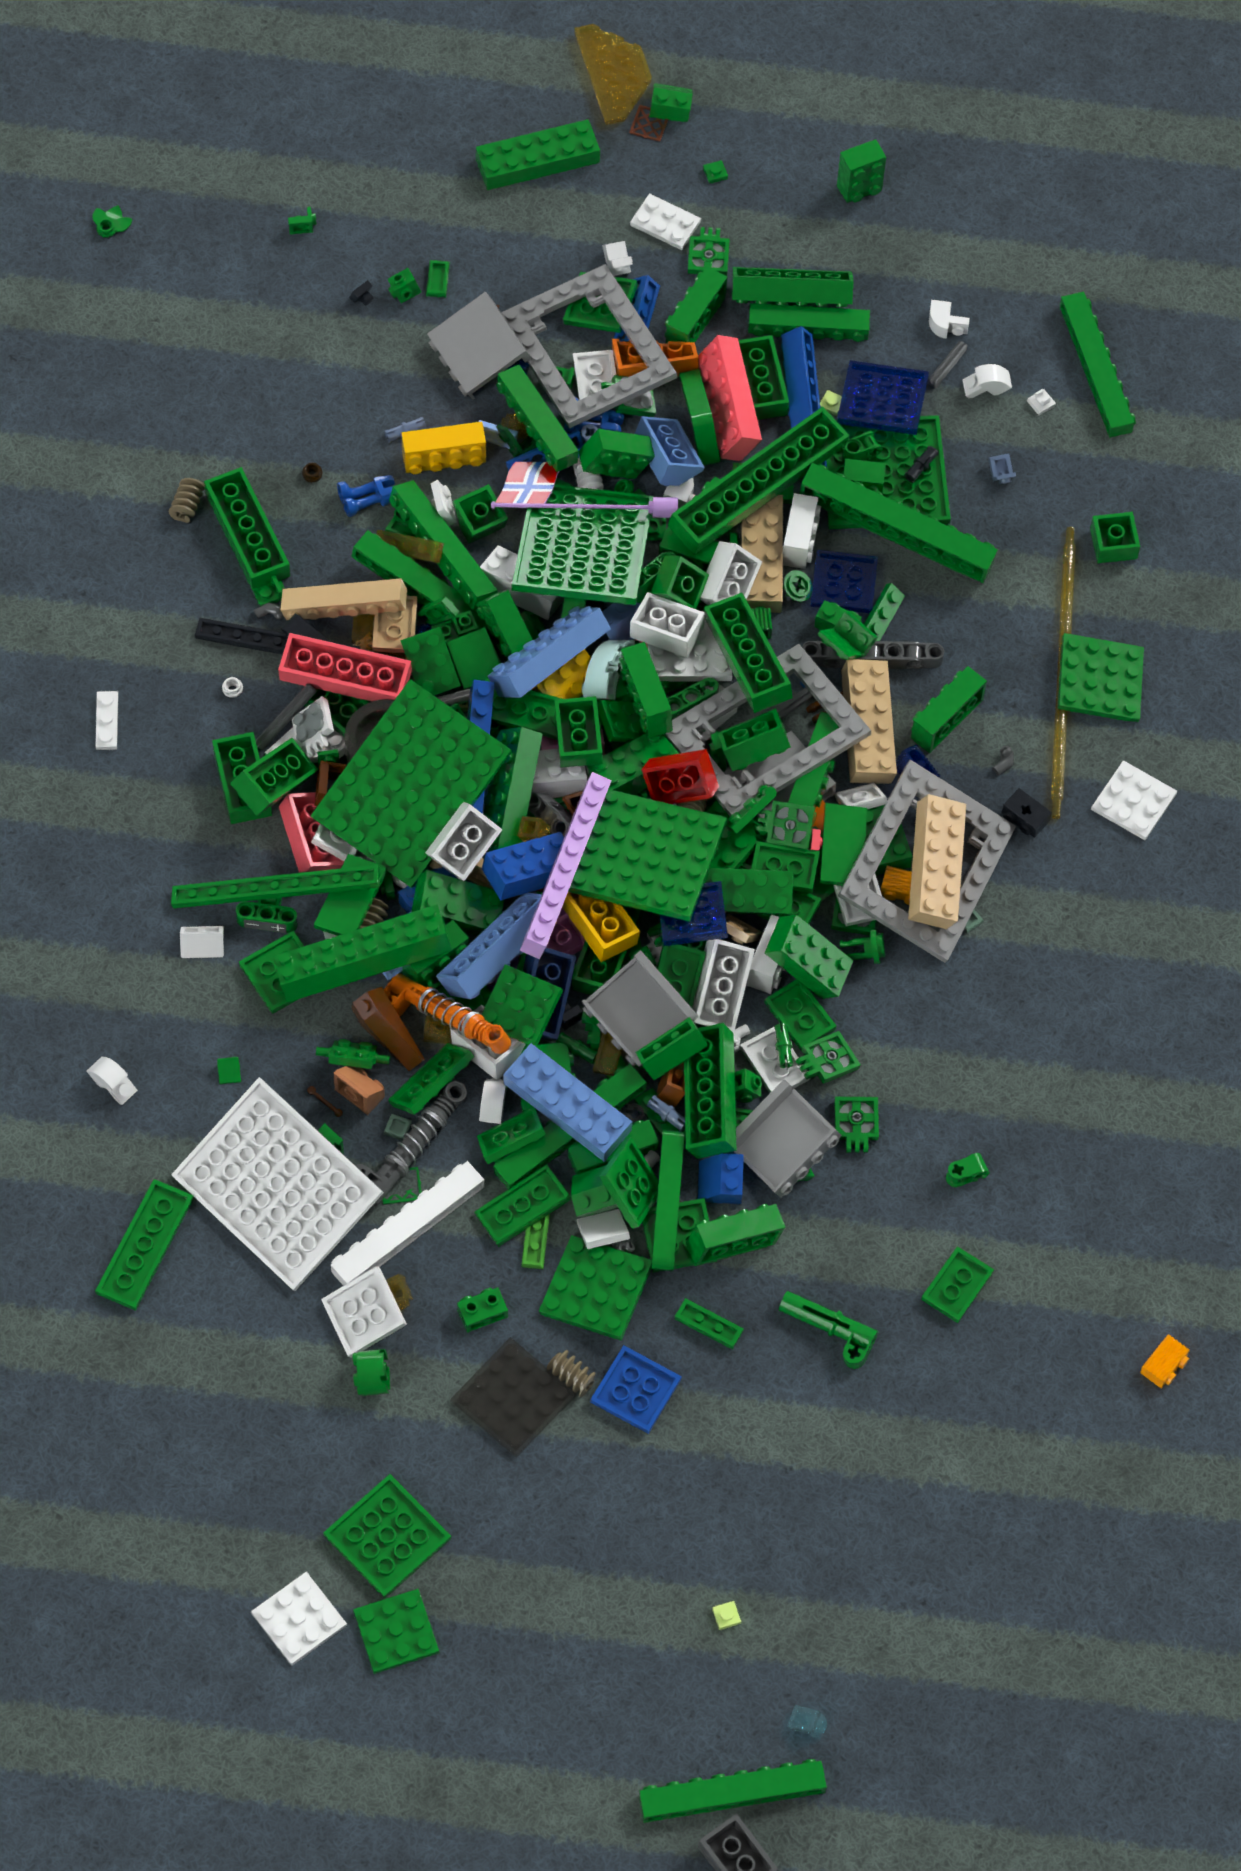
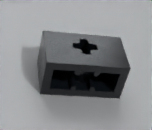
M1020 788L1003 804L1002 808L1004 819L1011 823L1014 822L1025 835H1031L1034 838L1048 824L1052 814L1050 810Z

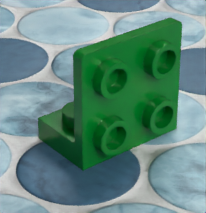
M849 611L844 612L834 628L820 630L817 634L822 638L821 641L837 651L836 654L843 660L865 657L878 638Z

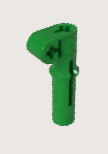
M790 1291L785 1293L779 1306V1311L828 1332V1336H837L846 1340L847 1343L843 1350V1359L846 1366L858 1369L864 1365L877 1338V1330L844 1316L841 1311H832ZM852 1344H855L865 1349L863 1350L859 1348L858 1357L855 1356L854 1359H851L850 1356L855 1354V1346Z

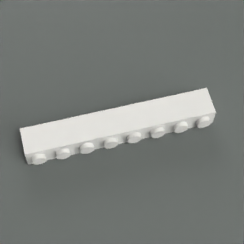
M468 1161L463 1165H457L450 1175L446 1178L441 1177L433 1188L429 1191L424 1190L419 1194L417 1200L404 1205L400 1213L396 1216L388 1217L380 1228L371 1230L363 1241L354 1243L344 1255H338L332 1261L331 1272L344 1286L374 1267L382 1266L483 1189L484 1179Z

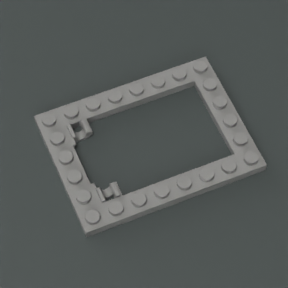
M606 264L501 312L532 357L527 363L568 428H572L677 378V373ZM586 296L593 308L606 303L647 366V369L577 401L536 335L547 330L540 317Z
M797 644L777 658L787 677L795 673L839 728L756 779L747 769L742 771L741 776L738 778L735 776L731 778L729 774L725 775L709 755L719 784V788L713 796L729 816L739 812L749 798H754L758 794L759 786H771L776 789V792H779L798 778L871 735L870 728L800 644ZM736 681L672 720L673 731L664 735L679 754L704 750V742L711 739V734L716 733L710 723L747 702L738 682ZM703 728L705 732L700 734L698 731Z
M909 760L844 882L838 897L945 963L957 944L1016 826L917 763ZM928 794L966 804L965 821L975 827L968 838V843L979 849L960 886L958 922L948 929L939 928L938 931L926 924L908 920L909 913L867 888L909 806L917 810V802ZM979 836L984 839L983 842L978 839Z

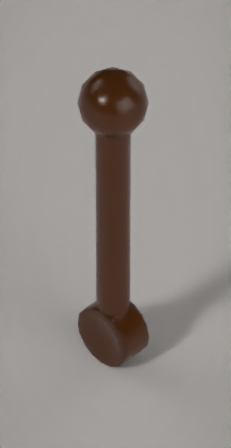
M308 1087V1094L314 1095L329 1107L336 1117L342 1116L343 1111L341 1109L335 1108L319 1095L315 1087Z

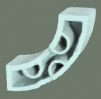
M608 640L597 647L590 659L585 682L582 684L583 697L596 696L597 700H615L621 649L635 645V640Z

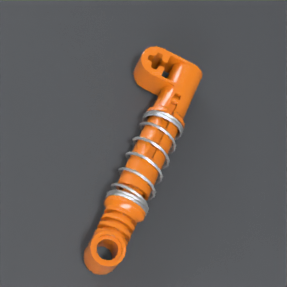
M401 973L396 974L384 988V992L399 1017L410 1004H413L421 1013L426 1016L433 1015L435 1021L441 1020L443 1025L449 1024L451 1030L458 1029L460 1035L468 1039H476L490 1047L496 1054L506 1052L511 1046L510 1038L500 1025H493L485 1021L480 1013L472 1012L469 1007H464L460 1002H455L453 998H447L444 993H439L435 988H426Z

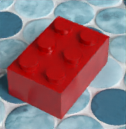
M707 749L650 758L641 769L651 799L668 804L712 798L719 788Z

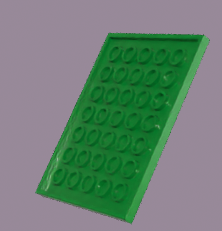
M554 484L553 491L545 504L649 505V501H653L654 496ZM527 508L511 591L636 605L651 519L649 509Z
M410 679L316 807L311 817L375 863L387 866V871L413 889L419 875L425 872L433 862V859L425 852L463 802L471 806L475 804L512 753V750Z

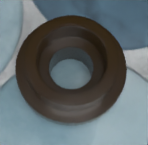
M308 463L302 470V476L308 482H317L323 475L322 468L316 463ZM314 471L316 474L310 475L309 472Z

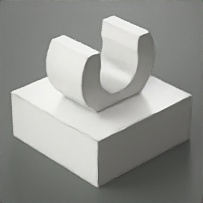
M1044 389L1039 390L1027 400L1039 416L1056 405Z

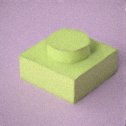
M827 390L820 402V408L824 407L828 413L837 416L845 402V397Z
M734 1601L712 1607L719 1630L741 1624Z

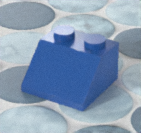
M719 1154L700 1160L698 1199L704 1198L707 1203L741 1204L744 1154Z

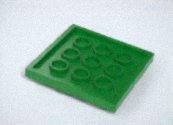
M1064 633L1061 644L1057 709L1123 721L1139 722L1144 647Z
M571 1235L539 1309V1314L622 1341L651 1272L652 1260L605 1245L587 1249L582 1238Z
M391 1474L323 1532V1536L384 1598L390 1595L451 1540V1535Z

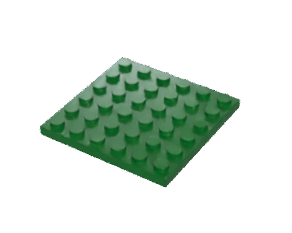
M939 415L836 420L850 435L848 439L862 435L867 431H872L875 434L874 438L883 447V450L879 455L863 461L886 463L883 496L889 499H897L908 508H916L927 517L933 516L942 524H950L951 516ZM928 446L934 447L938 451V456L929 464L928 470L922 472L913 483L906 480L904 474L914 464V460L920 457ZM843 449L826 460L829 471L844 473ZM827 511L829 529L862 528Z
M608 789L568 892L690 922L725 829L727 817Z

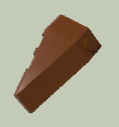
M382 987L364 993L352 1003L351 1009L361 1026L408 1071L425 1061Z

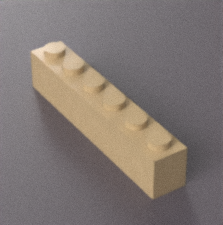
M402 578L288 588L282 590L281 612L286 620H289L294 614L299 615L302 619L316 620L318 618H337L338 616H357L360 614L396 613L398 611H406L407 588Z

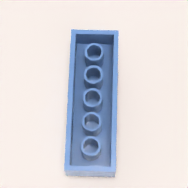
M590 606L572 608L568 612L569 615L556 620L553 623V627L540 632L537 639L524 644V649L511 654L508 657L509 660L505 663L495 666L493 672L488 675L490 682H495L494 689L498 696L521 698L608 632L611 628L601 609L591 608Z
M522 894L436 975L450 996L465 999L477 997L485 985L494 981L495 976L503 970L505 964L509 966L510 961L514 957L523 953L520 951L541 894Z
M532 1043L503 1074V1083L604 1162L632 1131V1121Z

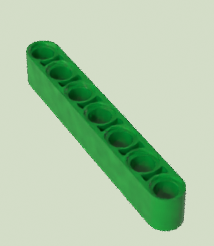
M663 1130L652 1269L674 1271L685 1132Z

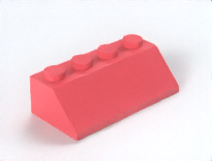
M315 792L287 794L279 805L299 873L341 869L344 863L341 859L311 843L320 824L311 817V814L317 807L314 806Z

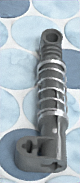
M453 1081L446 1086L436 1101L433 1102V1105L426 1107L421 1113L422 1116H418L419 1121L415 1125H411V1131L408 1134L404 1133L405 1138L402 1142H397L398 1146L394 1151H390L391 1155H386L383 1159V1165L376 1173L363 1164L355 1165L384 1192L373 1206H378L396 1182L407 1175L409 1166L415 1165V1159L423 1155V1149L430 1147V1140L437 1138V1131L444 1130L448 1117L451 1116V1113L454 1112L467 1095V1090L463 1083ZM450 1090L456 1091L459 1098H453L449 1093Z

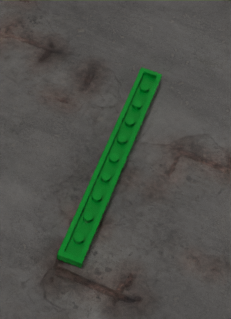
M379 865L172 886L171 905L175 909L380 887Z

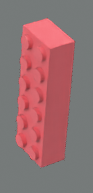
M717 335L698 355V365L713 417L720 458L741 461L762 441L738 338Z
M289 633L278 672L281 681L302 686L310 684L315 689L391 706L410 680L412 667L409 660Z

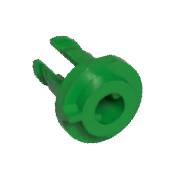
M871 930V937L856 938L845 942L840 940V947L864 945L865 952L846 954L852 960L873 958L875 964H880L881 958H885L883 933H877V930Z

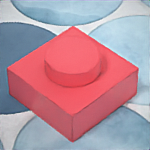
M812 829L809 850L819 851L823 844V838L820 837L821 830Z

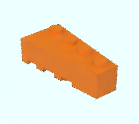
M612 339V350L617 375L630 377L647 369V366L630 340L629 342H619V339ZM668 341L667 344L657 342L676 371L677 376L681 372L698 369V354L695 342Z

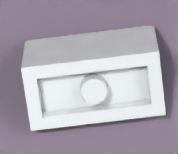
M224 926L181 927V958L223 957Z

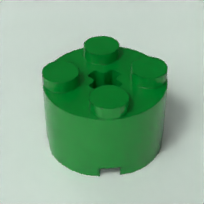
M386 1349L353 1353V1364L357 1368V1373L353 1374V1379L358 1395L389 1394L390 1369L387 1367V1363L384 1362V1360H388Z

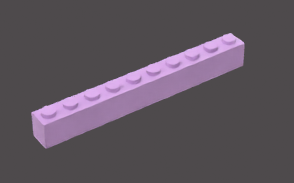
M592 772L586 782L520 951L538 959L543 954L612 780Z

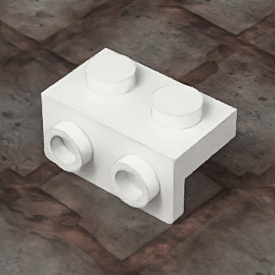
M438 480L432 482L431 488L434 499L431 500V504L447 525L450 526L457 522L451 492L446 485L443 486Z

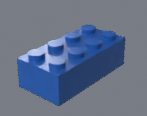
M561 832L486 852L481 869L500 900L545 888L564 840Z

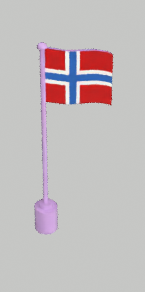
M515 462L508 472L502 492L496 502L493 501L491 503L492 509H495V507L649 509V514H652L653 518H670L671 514L678 510V497H653V501H649V505L545 504L553 491L559 471L556 472L553 466H549L547 462Z

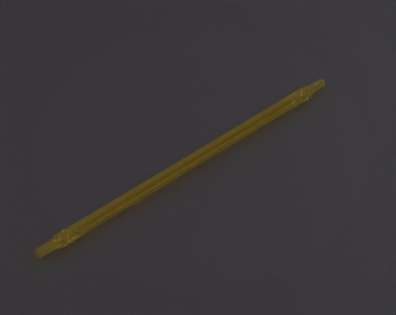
M1074 527L1066 528V544L1063 546L1051 784L1053 819H1060L1061 801L1064 797L1067 711L1057 708L1062 636L1064 633L1071 634L1076 550Z

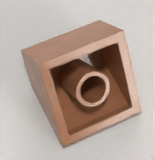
M344 1066L334 1072L335 1090L367 1115L385 1097L384 1086L378 1080L373 1081L369 1078L362 1068Z

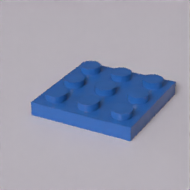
M623 1345L590 1399V1403L649 1434L680 1383L682 1376Z

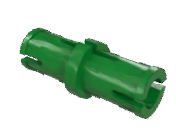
M782 1023L783 1032H781L780 1024L774 1026L777 1039L775 1047L779 1053V1066L786 1068L785 1060H787V1066L790 1068L794 1064L792 1061V1042L789 1041L788 1024Z
M563 1032L558 1036V1040H556V1043H564L568 1047L569 1052L573 1053V1056L583 1058L591 1064H594L599 1057L598 1051L584 1045L583 1041H577Z

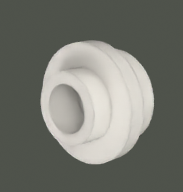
M230 677L223 682L222 691L227 697L234 698L242 693L243 684L239 679ZM230 686H235L236 689H235V690H230L229 687H230Z

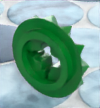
M793 570L786 574L783 579V589L787 593L786 596L791 597L792 601H798L799 603L809 599L813 592L810 578L799 570ZM795 583H797V584H798V588H800L798 591L795 590V589H796V587L794 586Z

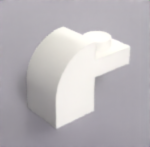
M625 241L602 245L607 266L613 276L631 273L630 265L633 263L631 256L628 257Z
M931 300L929 326L937 336L947 339L948 332L957 336L968 333L970 318L950 316L951 302Z
M995 364L978 366L975 368L976 373L962 379L965 395L968 398H974L985 391L993 395H999L1012 388L1009 371Z
M101 1057L87 1070L96 1084L106 1088L120 1105H123L138 1091L127 1078L128 1074L110 1058Z
M492 1078L486 1079L484 1082L479 1121L501 1124L507 1086L503 1083L502 1079L495 1080Z

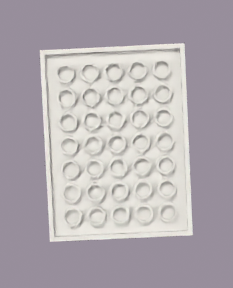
M260 1077L171 1174L294 1291L300 1287L384 1193Z

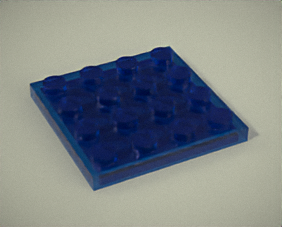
M850 360L837 422L843 425L917 435L929 371Z

